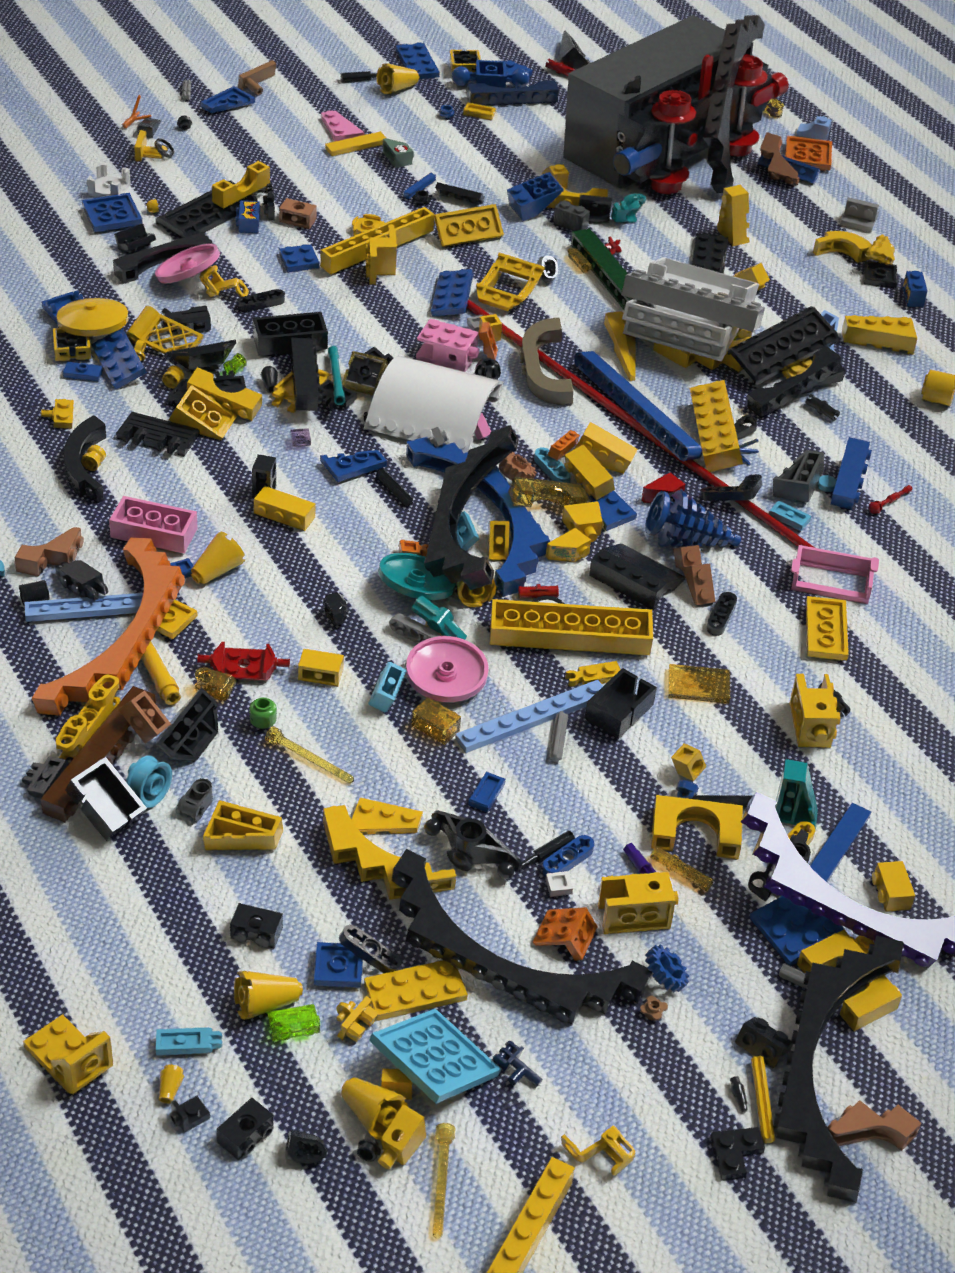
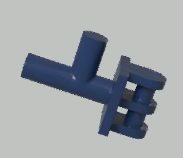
M508 1041L505 1044L506 1047H502L499 1050V1054L493 1056L494 1062L502 1068L501 1072L503 1074L511 1066L516 1069L508 1078L510 1084L516 1085L525 1076L538 1087L543 1079L519 1059L524 1047L521 1046L519 1048L514 1042Z

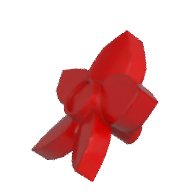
M609 236V243L604 246L609 249L612 255L615 252H622L621 247L618 246L620 240L614 241Z

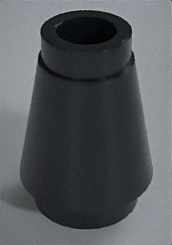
M266 366L262 369L260 376L266 391L273 393L274 387L277 385L278 371L273 366Z

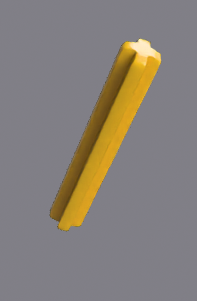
M754 1056L751 1059L761 1136L763 1143H773L775 1135L764 1058L762 1056Z

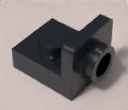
M198 1096L191 1098L181 1105L176 1100L171 1102L170 1118L175 1126L179 1125L184 1133L210 1119V1112Z

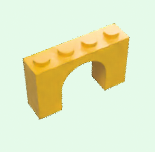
M656 795L653 811L651 849L673 851L677 826L686 821H700L709 825L717 835L716 857L739 859L742 846L741 820L743 806Z
M842 930L801 950L797 965L806 973V971H811L812 962L836 967L838 957L843 958L844 949L861 953L865 952L858 946L853 937L845 930ZM885 975L865 985L866 989L844 1000L840 1016L853 1031L898 1009L902 994Z

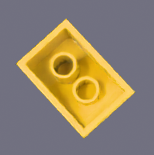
M191 385L168 420L197 428L200 435L222 440L237 415Z

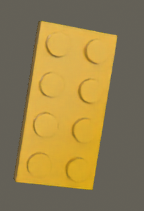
M496 204L434 215L442 247L493 239L504 235Z
M807 596V656L847 661L846 600Z
M444 960L364 978L368 997L372 999L371 1006L379 1013L377 1021L466 1001L468 998L459 970Z

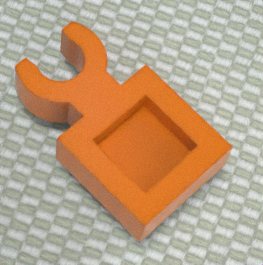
M400 540L398 545L399 553H411L425 557L429 544L419 545V542Z

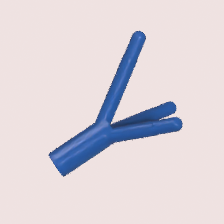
M755 439L739 445L740 452L758 453V449L744 447L757 443L759 440ZM741 454L742 460L747 465H751V463Z

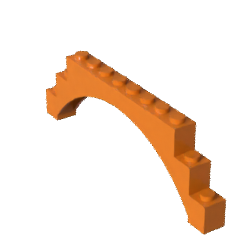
M130 537L123 548L127 564L133 565L144 579L141 605L133 621L107 650L91 662L62 678L47 684H40L32 696V701L38 714L61 715L69 701L88 702L90 689L104 675L109 674L119 678L118 690H123L126 683L130 680L131 674L138 666L139 660L146 652L147 646L154 638L155 632L185 583V577L182 575L180 566H171L166 552H157L152 538ZM106 682L103 684V687L109 689L114 683Z

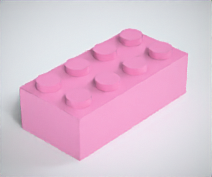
M127 496L122 497L109 520L111 538L128 541L130 537L152 538L154 547L184 554L198 529L197 511Z

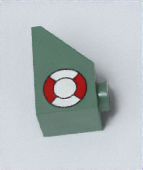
M387 138L383 139V154L395 168L412 165L414 151L407 143Z

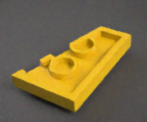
M359 798L351 820L360 832H367V834H376V832L388 831L390 834L417 833L423 817V811Z

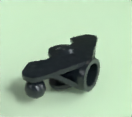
M436 810L431 815L432 819L426 821L424 825L425 832L430 836H436L441 830L447 835L452 848L447 850V856L450 862L462 871L471 870L474 864H499L497 867L498 876L502 879H509L513 876L514 871L517 872L522 868L521 860L493 835L480 820L464 818Z

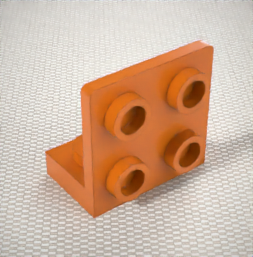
M586 907L548 910L533 940V944L535 946L565 945L575 961L583 960L598 926Z

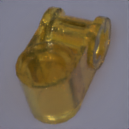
M205 667L199 668L195 672V679L197 680L195 691L197 692L203 686V689L210 696L220 701H226L236 685L235 678L227 673H221Z

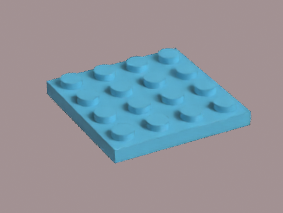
M436 1009L372 1033L369 1039L378 1051L383 1053L395 1067L399 1068L412 1083L417 1085L436 1104L498 1077L501 1068Z

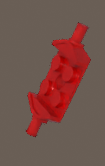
M221 642L213 654H198L197 663H210V667H213L217 678L269 680L273 671L277 670V666L290 668V659H277L269 644H266V650L225 648V642Z

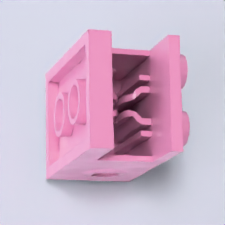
M429 319L417 337V340L424 342V344L417 352L416 360L466 372L479 354V332L439 320Z

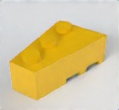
M219 800L203 835L205 850H275L283 833L282 817Z

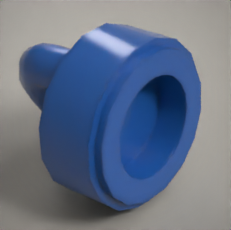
M687 780L678 781L676 787L678 790L677 797L692 799L698 793V785Z

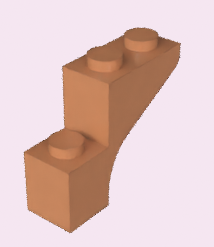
M766 132L760 152L764 158H772L768 168L769 176L774 180L781 179L788 184L793 185L794 183L798 185V172L780 154L781 136Z
M73 527L43 545H21L14 557L16 572L39 576L47 564L57 566L62 562L71 563L75 561L79 548H82L84 543V537L81 536V528Z
M699 545L674 548L676 568H680L683 571L694 604L701 605L716 602L710 563L702 564Z
M859 1100L853 1107L849 1105L843 1111L842 1117L838 1121L834 1119L829 1124L828 1129L838 1146L870 1139H881L895 1145L902 1151L917 1136L921 1122L899 1105L891 1111L889 1109L886 1110L880 1117Z

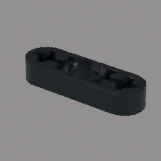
M274 289L240 297L238 299V310L241 312H251L281 305L285 302V292L280 289Z
M723 592L720 594L708 619L706 629L709 634L719 636L724 633L736 607L737 596L734 593ZM717 612H725L727 615H719Z
M347 925L339 934V941L345 948L383 974L397 971L401 966V960L396 953L358 927ZM365 946L371 947L375 954L368 953Z

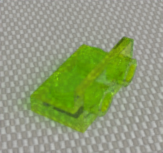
M314 1004L267 1012L273 1041L288 1040L294 1037L311 1036L320 1033V1017L316 1013Z

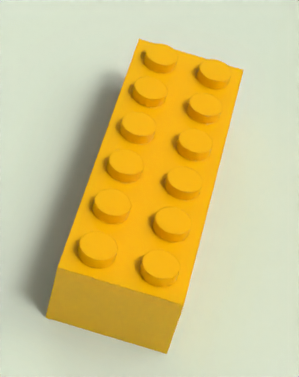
M725 380L691 387L690 393L706 470L712 472L742 465L743 461Z

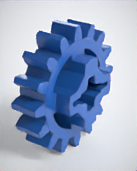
M660 944L659 946H653L645 954L647 957L645 962L649 964L647 968L653 972L652 977L660 985L663 983L666 990L671 989L672 992H679L689 983L687 979L689 975L685 972L687 968L682 966V960L675 952L670 953L668 947L664 949Z

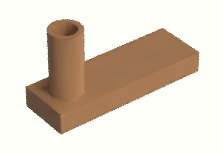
M272 60L240 74L238 88L241 90L249 88L256 95H261L263 88L257 83L275 76L276 62Z

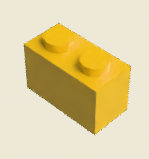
M303 649L298 665V680L339 687L344 670V655Z
M903 861L877 863L875 872L872 873V882L877 887L878 900L883 904L885 912L911 910L915 893Z

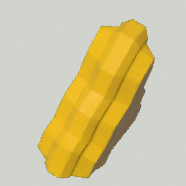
M882 234L876 237V241L869 247L865 256L881 264H893L895 248L890 243L889 238Z

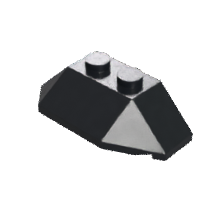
M236 339L168 351L164 354V358L175 366L180 367L184 372H191V374L194 373L197 367L200 369L208 368V371L218 370L219 366L224 363L234 348Z
M201 687L170 721L171 725L158 736L156 745L172 759L197 761L218 734L217 701Z

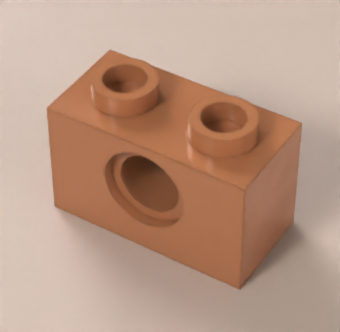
M286 198L279 208V222L310 229L317 219V205Z
M145 690L119 709L120 713L145 744L171 725Z

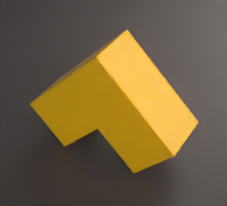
M382 1068L381 1087L397 1091L396 1093L403 1095L406 1098L405 1100H412L411 1080L400 1069Z

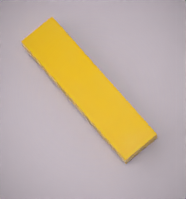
M380 131L326 143L325 149L331 156L383 145V139L386 137Z

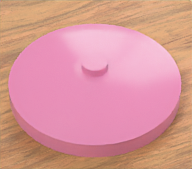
M202 244L186 249L164 261L156 269L155 275L160 283H173L192 278L211 266L219 258L220 252L215 244Z
M438 636L420 642L410 651L406 661V676L411 686L418 693L429 699L440 702H459L475 696L483 689L488 677V662L483 652L471 642L457 637Z

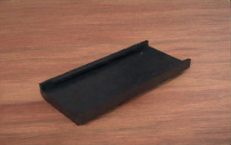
M211 190L155 218L156 225L162 224L184 238L200 232L205 233L236 217V208L240 207V201L258 200L252 193L223 209L212 202Z
M810 306L728 349L727 354H731L753 379L756 386L813 356L815 352L825 346L829 347L837 343L839 337L834 328L814 306Z

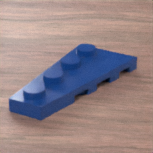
M579 484L585 496L591 502H599L605 531L637 518V513L615 491L595 500L592 495L586 493L584 486Z

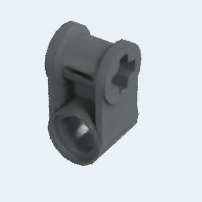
M204 778L196 780L179 800L176 808L177 813L187 814L193 820L199 821L213 802L212 783Z

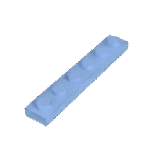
M143 593L98 596L99 598L95 601L88 597L25 602L26 622L137 613L141 605Z

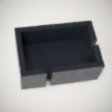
M622 668L587 701L585 719L619 739L629 729L630 725L632 726L654 705L657 687L641 678L636 695L638 676Z
M106 757L71 779L65 789L76 805L82 804L81 811L105 841H108L121 832L123 828H127L140 819L147 809Z

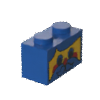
M240 201V207L236 208V226H239V233H259L260 201Z
M906 271L902 288L907 307H924L928 290L923 272Z

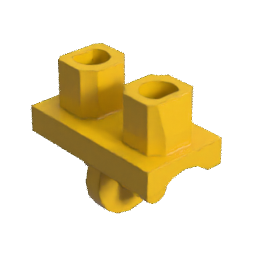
M366 996L355 1009L353 1008L356 1004L353 1001H350L348 1004L344 1002L338 1004L336 1010L339 1015L336 1019L339 1022H342L344 1019L345 1021L341 1024L342 1030L337 1034V1037L343 1040L347 1036L355 1042L359 1041L366 1029L358 1024V1022L362 1020L368 1026H371L379 1015L370 1006L372 999Z

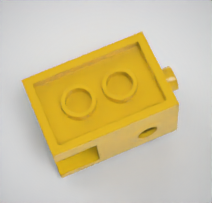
M804 674L795 675L789 704L798 747L831 748L833 739H836V726L840 724V712L836 710L837 698L833 697L834 685L830 683L829 674H824L821 688H807Z
M669 872L601 877L598 909H605L602 926L604 934L671 929L674 907L678 905V893L673 891Z

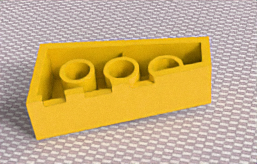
M845 316L841 331L845 343L862 346L871 344L878 349L889 347L895 352L906 350L908 351L907 354L912 355L914 354L918 339L912 318Z

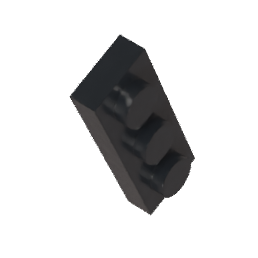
M439 182L436 183L435 189L442 196L448 197L449 194L458 200H463V198L469 199V202L474 204L484 202L485 196L480 192Z

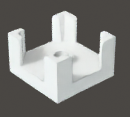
M99 163L96 167L97 179H92V176H89L87 179L88 196L98 198L124 194L130 187V169L122 168V178L108 176L107 165Z

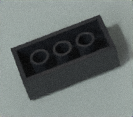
M321 311L252 318L253 338L258 356L290 353L291 338H312L313 345H316V351L328 349V331Z

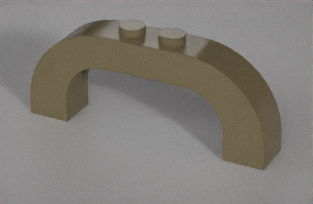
M560 317L541 320L530 326L523 336L522 352L519 353L520 363L524 364L521 365L522 375L526 376L527 386L537 398L552 404H573L571 379L556 380L545 376L541 371L538 349L548 343L562 342Z

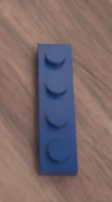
M761 155L758 165L769 168L772 158L767 159ZM783 156L798 172L799 180L815 184L821 171L819 168Z

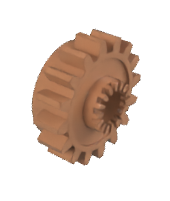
M514 452L510 453L498 464L501 473L518 484L531 483L537 473L535 468L531 466V463L519 454L515 455Z

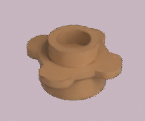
M648 996L645 1005L640 1007L641 1013L647 1019L653 1021L660 1020L663 1011L668 1009L667 1003L660 1002L655 996Z

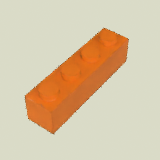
M570 430L551 445L548 456L559 460L577 445L580 435Z

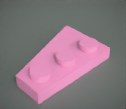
M330 110L321 113V119L334 141L364 135L361 129L337 111Z

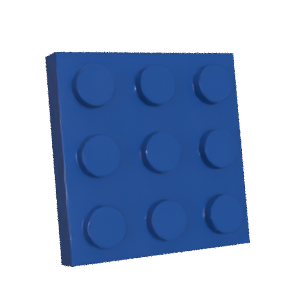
M130 193L82 200L83 209L94 232H104L106 230L143 224L142 217Z
M783 896L750 913L751 921L789 966L798 963L801 950L845 930L843 926L834 924L832 920L824 916L814 914L804 906L795 905L791 900Z

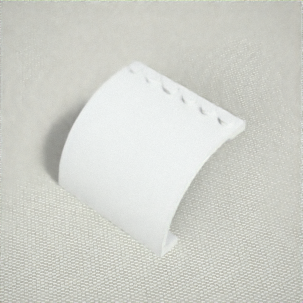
M396 356L389 363L378 383L364 429L408 441L427 437L435 447H439L431 430L439 427L442 431L445 430L448 436L447 444L455 442L458 448L463 453H466L471 449L475 429L488 397L499 400L503 382L403 356Z

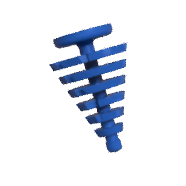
M682 489L680 491L677 490L672 495L675 502H671L669 494L664 491L657 493L647 514L645 531L646 534L653 536L658 533V545L660 547H668L670 545L673 547H680L681 545L685 547L693 546V541L694 545H699V547H702L703 544H706V546H715L716 544L718 546H726L728 543L738 546L740 544L741 536L731 534L732 530L727 525L723 526L722 521L718 518L713 519L714 515L711 512H706L701 504L696 503L692 497L687 496V493Z

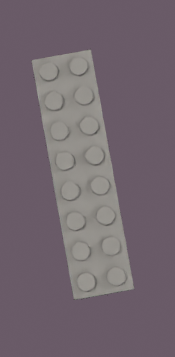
M638 269L627 274L621 294L623 296L751 332L760 328L765 310L761 303L751 301V303L744 302L745 299L741 297H734L733 299L728 297L726 293L718 292V294H715L708 288L697 289L693 284H679V281L669 278V280L662 279L663 276L647 275L646 271Z

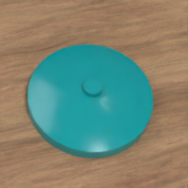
M394 553L387 555L381 560L378 568L380 579L388 587L416 599L419 596H424L428 600L445 599L453 594L456 583L452 584L445 575L433 577L430 571H427L424 561L426 557L417 554Z

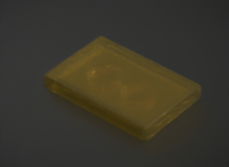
M669 664L668 698L729 704L730 670Z

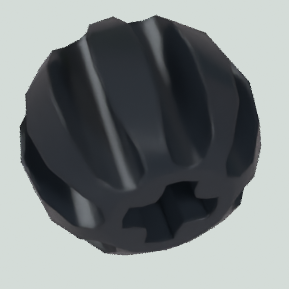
M481 359L475 367V375L498 380L501 375V367L494 359Z

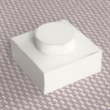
M568 871L546 874V883L550 897L572 894L573 887Z

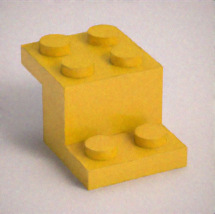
M389 228V235H386V237H369V244H366V278H369V285H376V275H396V228Z

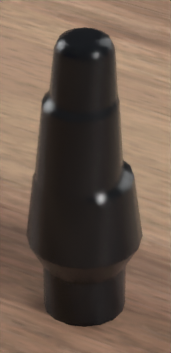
M738 1076L730 1078L731 1091L737 1099L741 1112H747L744 1085L740 1082Z

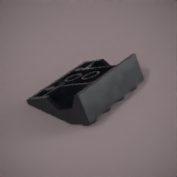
M622 543L602 548L591 558L589 576L652 610L657 607L661 596L668 589L673 592L685 580V576Z

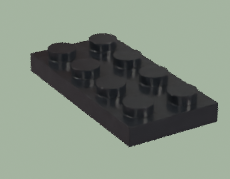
M696 233L692 265L724 274L728 237Z

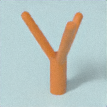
M140 95L137 97L131 116L122 123L125 129L136 120L151 118V115L137 117L140 114V111L136 112L141 98Z

